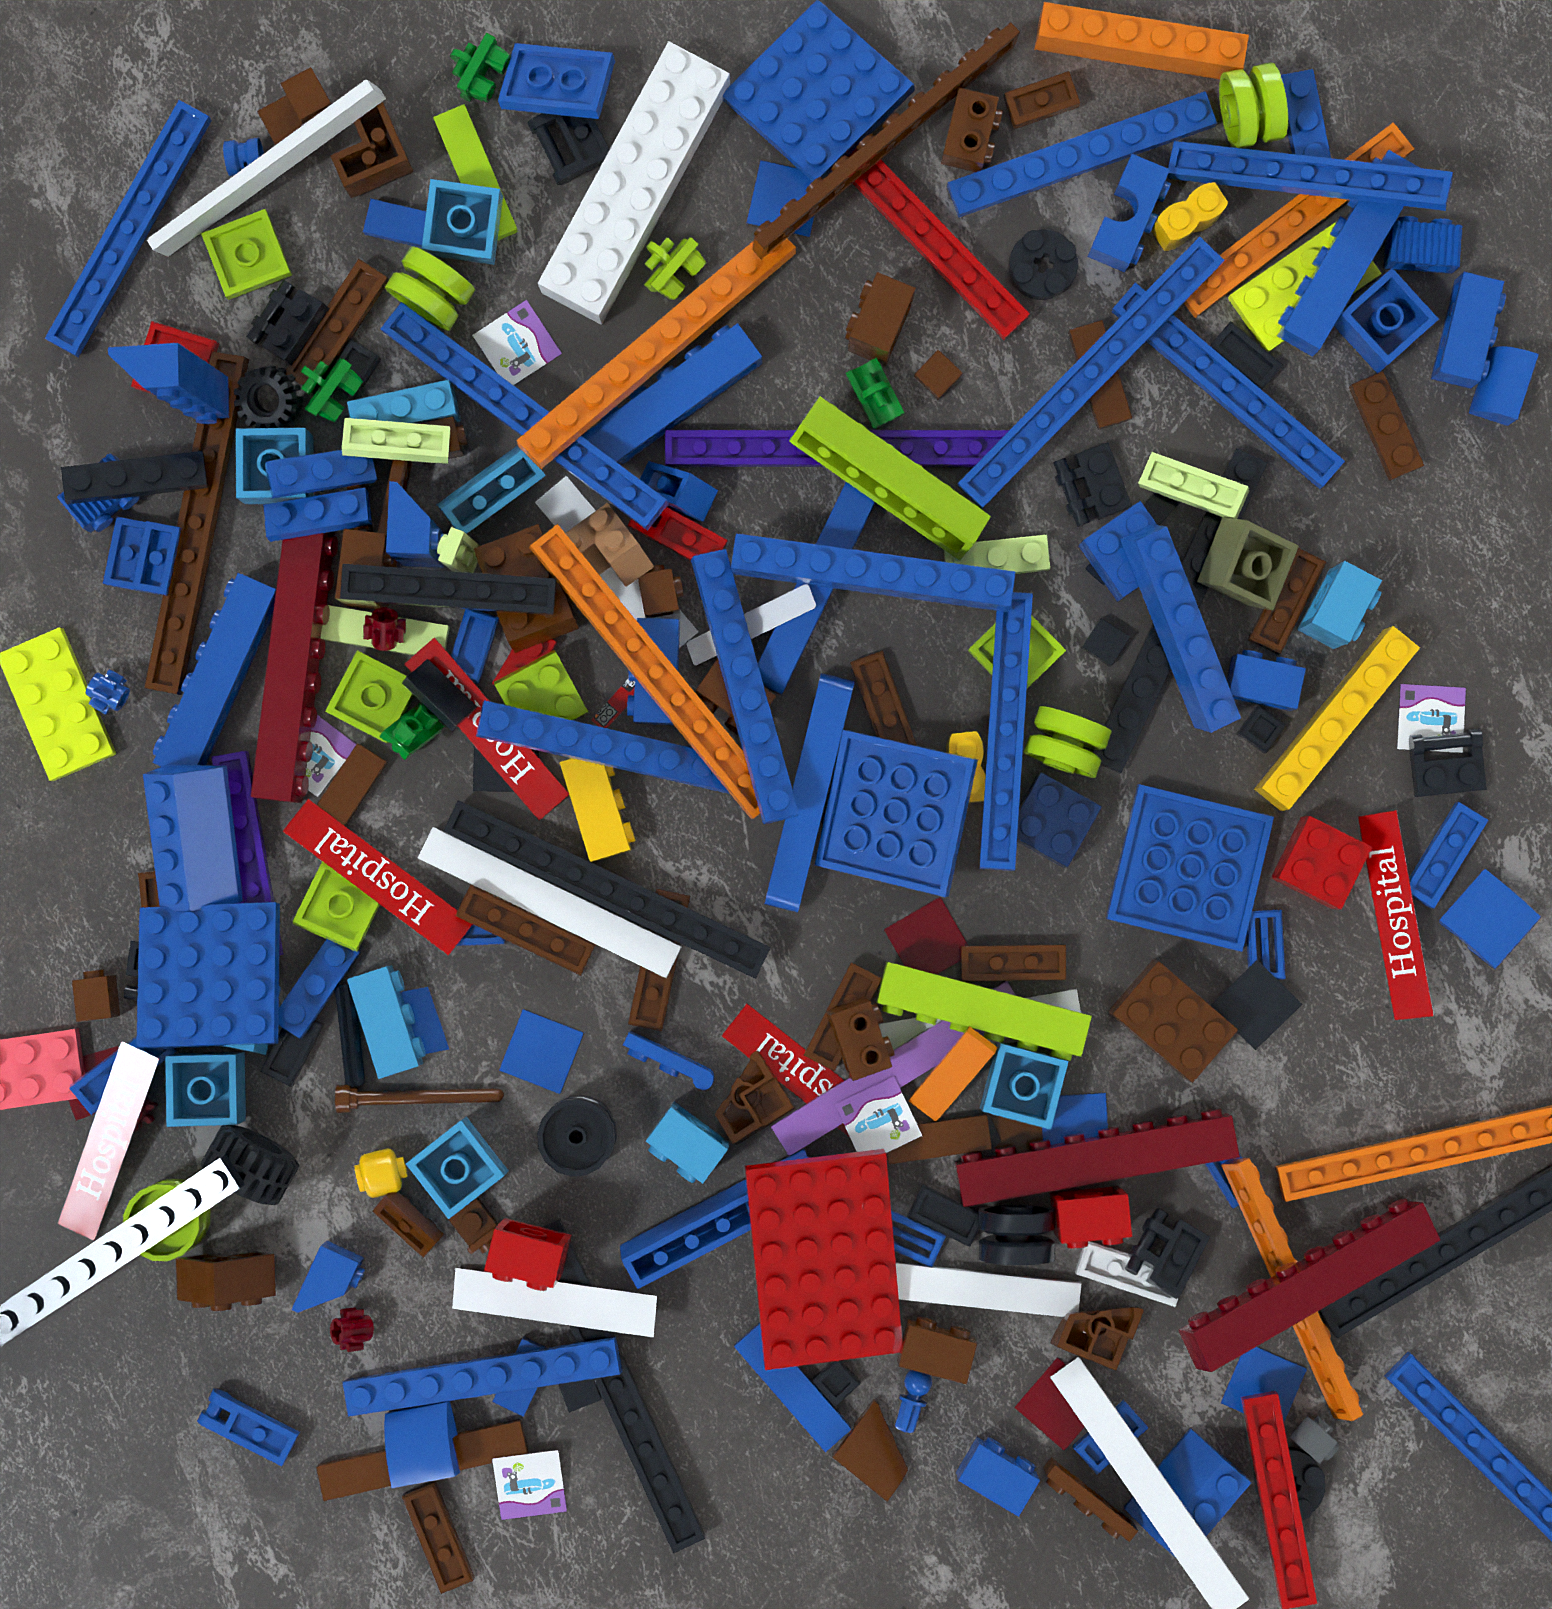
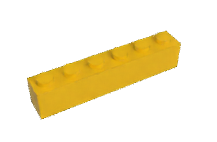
M1394 626L1382 630L1254 790L1280 811L1289 810L1420 647Z

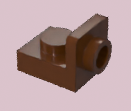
M477 1197L448 1219L469 1246L467 1250L470 1254H473L478 1249L482 1254L489 1250L494 1229L498 1226L497 1221Z

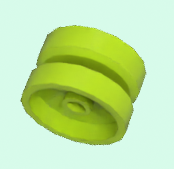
M1272 62L1255 65L1250 70L1249 76L1242 69L1222 73L1219 83V101L1224 129L1233 148L1253 146L1258 136L1266 143L1284 139L1288 129V107L1284 84L1276 65Z
M411 246L401 261L405 270L411 276L402 272L393 273L385 289L395 299L404 303L428 322L449 331L457 320L458 313L455 307L448 301L457 305H466L475 292V288L463 276L440 259L420 248Z
M1040 706L1034 724L1039 730L1052 737L1040 734L1030 735L1024 749V754L1052 768L1071 774L1075 773L1096 778L1101 760L1096 754L1083 749V747L1094 750L1106 749L1112 731L1083 717L1058 709Z
M165 1179L140 1190L129 1201L123 1214V1222L185 1182V1180ZM209 1208L144 1251L140 1256L152 1261H170L192 1250L205 1238L210 1226L211 1209Z

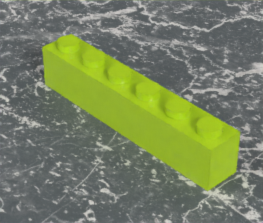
M821 396L789 440L797 448L959 561L975 544L991 517L980 509L979 506L967 500L949 485L937 479L923 469L922 466L910 460L892 445L880 439L866 429L865 426L850 418Z
M886 962L876 1000L877 1003L883 1004L882 1011L902 1016L903 1010L917 1013L915 1020L936 1025L937 1019L951 1022L949 1029L962 1033L970 1026L971 1028L984 1031L983 1037L1003 1043L1005 1037L1018 1040L1017 1047L1037 1052L1038 1046L1052 1049L1050 1056L1071 1061L1072 1055L1082 1056L1092 1016L891 962Z

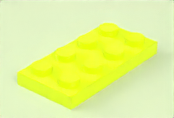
M1335 223L1229 295L1228 300L1261 347L1268 353L1285 342L1277 337L1282 328L1277 322L1288 305L1294 307L1300 296L1296 295L1295 291L1305 275L1310 278L1312 277L1317 268L1312 263L1322 246L1329 248L1335 237L1331 236L1330 232ZM1373 260L1353 294L1382 274Z
M59 627L0 653V665L49 781H56L116 755L99 711L89 705L92 698L85 694L88 685L63 628Z

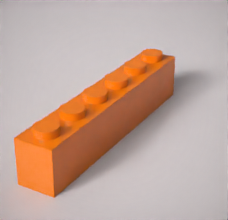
M1044 2L1039 18L1034 50L1220 80L1223 72L1244 69L1249 35Z

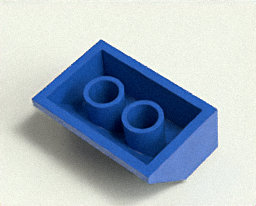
M389 481L386 553L402 566L444 568V564L438 560L440 554H437V548L441 537L445 533L397 482Z
M1192 1428L1184 1434L1157 1467L1205 1536L1211 1532L1251 1484L1250 1480L1240 1469ZM1132 1496L1124 1506V1509L1161 1546L1175 1557L1134 1496Z

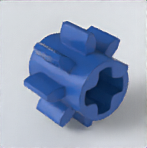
M110 669L106 675L99 672L96 673L90 680L85 692L87 696L92 698L89 705L104 714H107L110 708L119 711L126 703L130 694V689L124 686L127 680Z

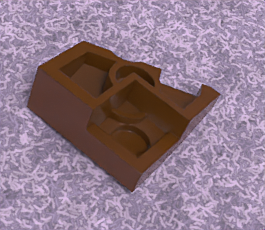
M757 1050L751 1054L749 1063L741 1076L735 1080L730 1094L721 1103L715 1115L732 1144L738 1145L788 1114L795 1107Z
M1139 1307L1067 1313L1058 1325L1050 1344L1116 1371L1128 1339L1133 1340L1144 1310Z
M873 1399L856 1420L854 1428L835 1450L832 1457L888 1502L905 1477L908 1467L895 1443L893 1434L884 1419L878 1402Z

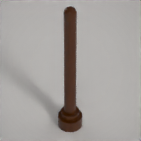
M336 1085L335 1108L336 1113H351L352 1109H358L359 1105L500 1102L504 1097V1093L498 1088L359 1091L358 1088H352L348 1085Z

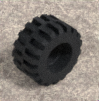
M222 1125L201 1161V1167L204 1169L219 1158L227 1155L245 1183L243 1187L234 1193L248 1200L266 1205L279 1204L300 1166L295 1157L281 1145L255 1131L238 1125Z

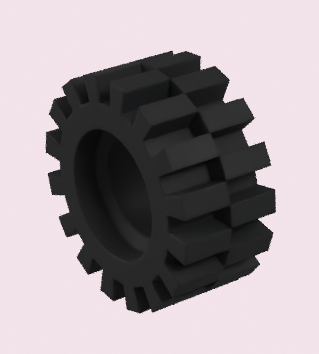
M271 365L246 372L244 374L246 377L238 380L237 383L241 386L234 389V395H239V399L234 400V405H241L242 410L237 413L240 418L244 416L248 418L245 421L248 426L256 425L255 428H280L296 419L294 415L299 414L301 411V407H298L297 404L303 402V396H297L296 391L301 390L299 384L293 385L292 382L296 378L292 374L285 375L286 369H276V366ZM263 385L273 387L278 394L279 404L274 411H267L259 404L257 395Z

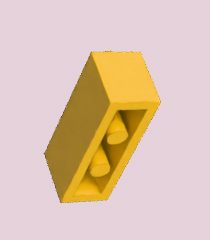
M573 758L561 761V769L590 862L631 851L630 843L636 840L630 821L624 823L620 810L626 807L620 788L614 790L610 777L615 775L614 768Z

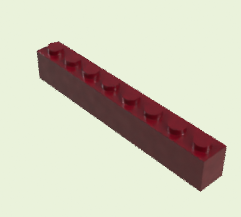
M336 531L282 540L251 790L252 798L302 803L303 797L308 792L309 780L306 776L307 762H310L313 754L310 736L311 728L315 726L317 721V710L314 707L315 695L321 688V675L318 671L320 659L324 657L326 648L325 640L321 638L322 625L328 623L330 616L327 598L328 591L332 589L334 583L331 565L332 557L337 554L338 539L335 536Z
M1211 1109L1200 1112L1201 1118L1188 1120L1187 1115H1178L1166 1118L1167 1124L1153 1126V1121H1144L1132 1124L1133 1130L1119 1132L1118 1127L1098 1130V1136L1085 1138L1084 1133L1067 1135L1063 1137L1064 1142L1051 1145L1050 1139L1030 1142V1148L1016 1151L1015 1145L996 1148V1155L982 1157L981 1152L966 1153L961 1155L962 1161L954 1162L963 1207L1239 1158L1233 1118L1230 1114H1222L1221 1109Z
M1406 1198L1397 1200L1388 1205L1389 1211L1382 1215L1375 1214L1361 1220L1359 1228L1336 1234L1332 1237L1333 1242L1325 1247L1318 1246L1306 1251L1303 1254L1304 1259L1301 1261L1287 1263L1278 1267L1275 1270L1276 1275L1267 1280L1259 1279L1246 1286L1247 1291L1241 1295H1231L1223 1298L1217 1303L1218 1308L1211 1312H1200L1187 1320L1189 1324L1178 1331L1196 1369L1207 1372L1217 1370L1441 1241L1424 1203L1408 1201Z

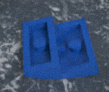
M116 517L103 584L168 596L181 528L150 521L143 522Z
M1484 869L1441 917L1439 923L1463 941L1470 951L1496 970L1541 919V916L1504 883Z
M450 1401L391 1411L385 1414V1450L392 1488L451 1478L460 1473L452 1439L458 1433Z

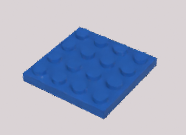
M816 0L726 89L723 94V101L813 182L818 177L824 179L832 173L831 168L841 157L845 155L848 157L866 136L881 125L915 91L914 83L824 4Z
M843 730L815 865L929 894L949 897L978 760Z
M1137 785L1106 919L1242 952L1274 817L1153 787Z
M277 902L203 905L200 910L174 911L167 906L141 907L139 911L136 1047L170 1048L278 1044L280 904Z

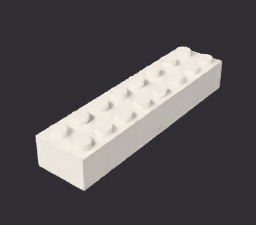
M668 41L538 282L542 294L601 325L603 324L723 102V94L730 86V73Z

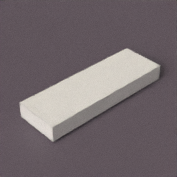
M1088 1241V1247L1082 1248L1075 1270L1077 1275L1174 1307L1176 1306L1178 1298L1175 1299L1146 1282L1151 1268L1142 1265L1137 1275H1133L1125 1270L1130 1259L1128 1253L1092 1241Z

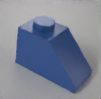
M648 461L640 478L642 482L667 499L669 502L668 508L681 515L704 521L718 492L717 489L691 473Z
M329 1241L324 1242L315 1256L292 1310L299 1313L343 1296L351 1287L357 1289L365 1273V1269L361 1268L364 1257Z

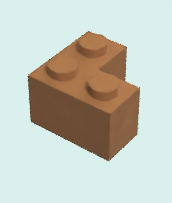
M608 503L565 533L599 575L611 567L625 587L654 567L639 543Z

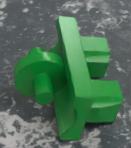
M488 33L485 34L478 48L468 43L464 51L453 49L450 54L451 59L457 63L452 74L461 78L456 86L462 92L460 97L468 102L473 97L489 103L495 92L496 84L484 77L488 68L502 75L507 71L511 56L499 47L496 38Z
M877 357L858 368L846 372L845 375L873 430L904 415V411Z
M341 358L325 380L322 376L329 366L324 362L320 361L314 371L304 366L300 372L307 376L308 379L301 389L310 395L317 384L320 386L304 409L314 416L319 414L321 417L335 422L345 407L330 397L331 394L339 386L353 396L363 383V380L350 369L352 365Z
M419 703L387 727L379 737L386 742H390L392 750L399 753L406 760L438 735L444 726L424 704L421 705Z

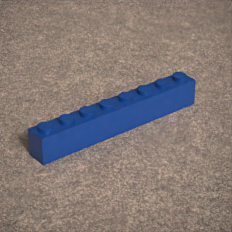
M736 534L731 570L734 575L1009 612L1016 573L1015 571Z

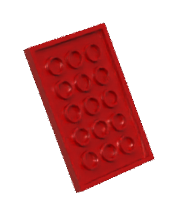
M877 1149L745 1166L765 1370L900 1353L902 1331L885 1150Z

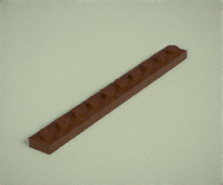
M1011 22L1002 30L999 27L995 28L984 39L982 47L977 51L972 48L962 56L957 68L952 72L945 70L934 81L932 89L926 94L923 91L916 94L908 103L909 108L901 115L898 112L891 115L882 126L884 129L876 136L873 134L866 136L857 146V152L849 158L847 155L841 157L831 168L832 173L824 179L821 177L816 178L806 188V194L797 201L794 198L786 203L780 210L781 215L772 223L767 220L761 224L754 232L755 237L752 250L761 260L956 97L959 88L965 89L1013 49L1020 31Z
M214 351L211 353L209 364L228 376L229 418H218L215 424L197 423L192 452L203 451L208 488L187 490L183 493L177 527L181 528L168 596L163 595L144 687L146 689L182 695L183 693L181 687L187 673L238 418L237 412H239L240 406L234 405V400L239 399V395H234V389L241 386L237 382L240 378L246 377L244 374L247 372L249 359L244 356Z

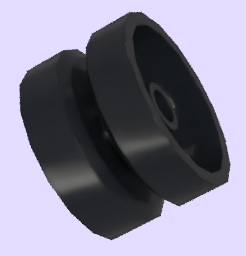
M585 1095L569 1096L557 1102L541 1119L537 1132L538 1149L545 1163L556 1172L570 1177L585 1176L599 1169L613 1152L617 1139L616 1122L610 1110L599 1100ZM574 1130L580 1131L583 1135L580 1143L577 1138L571 1139L570 1133Z
M1015 1204L989 1206L979 1209V1229L988 1234H994L979 1240V1261L999 1265H1040L1055 1261V1241L1049 1237L1042 1236V1234H1047L1055 1229L1054 1209Z

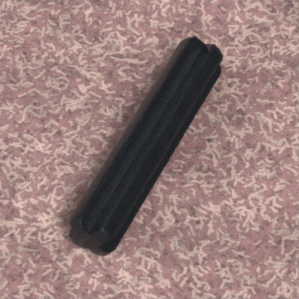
M349 984L339 985L335 988L345 1085L356 1087L365 1083L358 1013Z

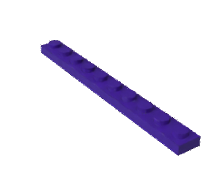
M665 430V465L668 467H825L789 442L796 430ZM1010 430L869 431L922 467H974Z

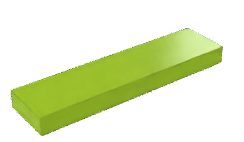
M465 104L433 117L462 184L500 189ZM504 196L498 240L519 232Z

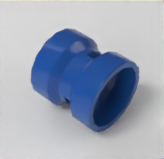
M259 137L249 138L245 143H238L236 140L224 141L223 154L228 175L234 176L264 154Z

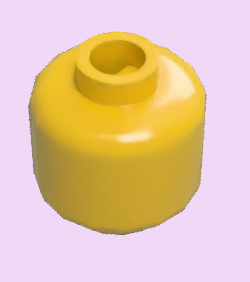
M389 1148L363 1154L360 1157L359 1164L354 1165L360 1192L366 1191V1194L371 1198L400 1191L402 1188V1178L408 1177L404 1157L397 1158L395 1152Z

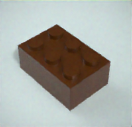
M539 524L474 548L482 573L553 578L529 548L530 545L544 535ZM557 581L554 615L496 611L507 642L514 653L579 629L567 594Z
M1152 960L1108 1010V1013L1184 1079L1192 1083L1238 1031L1236 1027L1156 960Z

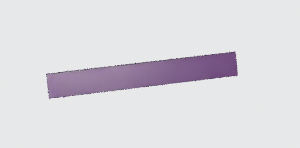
M1007 981L993 988V990L1015 995ZM941 1020L936 1025L931 1026L894 1049L895 1056L890 1057L893 1067L855 1081L847 1078L771 1125V1128L790 1156L843 1123L835 1103L892 1076L895 1077L901 1088L935 1067L963 1033L949 1029L951 1022ZM974 1029L982 1036L984 1035V1031Z

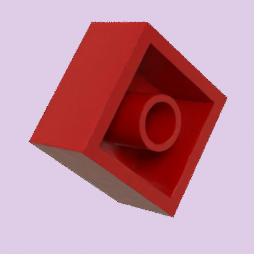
M1303 816L1300 818L1271 879L1331 909L1341 910L1372 847L1312 816Z
M1119 1186L1050 1192L1051 1208L1055 1210L1054 1235L1061 1244L1067 1243V1248L1088 1247V1241L1102 1240L1103 1245H1117L1124 1243L1123 1238L1132 1237L1128 1194Z
M504 1218L494 1229L484 1271L492 1273V1278L499 1281L512 1282L514 1278L527 1282L526 1286L531 1289L547 1291L548 1287L554 1288L562 1276L572 1235Z

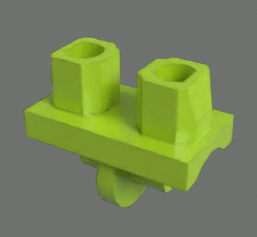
M691 237L688 240L683 238L670 254L668 252L674 246V243L669 238H666L660 246L652 241L646 246L652 256L646 261L645 265L650 270H653L659 262L662 263L644 284L651 292H659L668 299L675 300L685 288V285L673 275L675 271L681 266L691 276H695L706 264L704 258L695 249L698 243Z

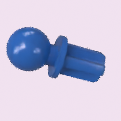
M910 1370L904 1380L908 1394H900L899 1396L902 1403L895 1423L897 1429L907 1433L915 1431L921 1408L926 1407L927 1402L921 1399V1396L927 1394L932 1387L931 1375Z

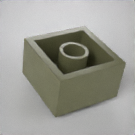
M1222 517L1197 582L1248 606L1273 611L1299 546L1250 521Z

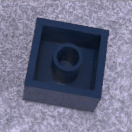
M1038 773L1019 805L1017 842L1062 868H1068L1102 806L1044 773Z

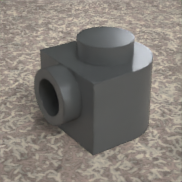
M1318 1415L1313 1420L1306 1416L1289 1436L1319 1464L1323 1459L1329 1460L1340 1447V1444L1330 1436L1334 1429Z

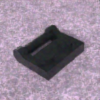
M541 113L530 119L527 123L531 133L537 135L554 170L553 177L557 185H564L572 181L576 176L601 165L609 152V148L593 118ZM556 122L575 159L574 162L566 165L548 128Z
M1480 728L1468 729L1467 733L1433 737H1423L1421 734L1409 736V752L1415 797L1487 790L1482 751L1483 735ZM1468 747L1469 757L1424 761V751Z

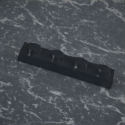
M203 451L61 467L66 504L208 488Z

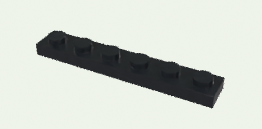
M342 564L340 599L342 601L554 615L556 579Z

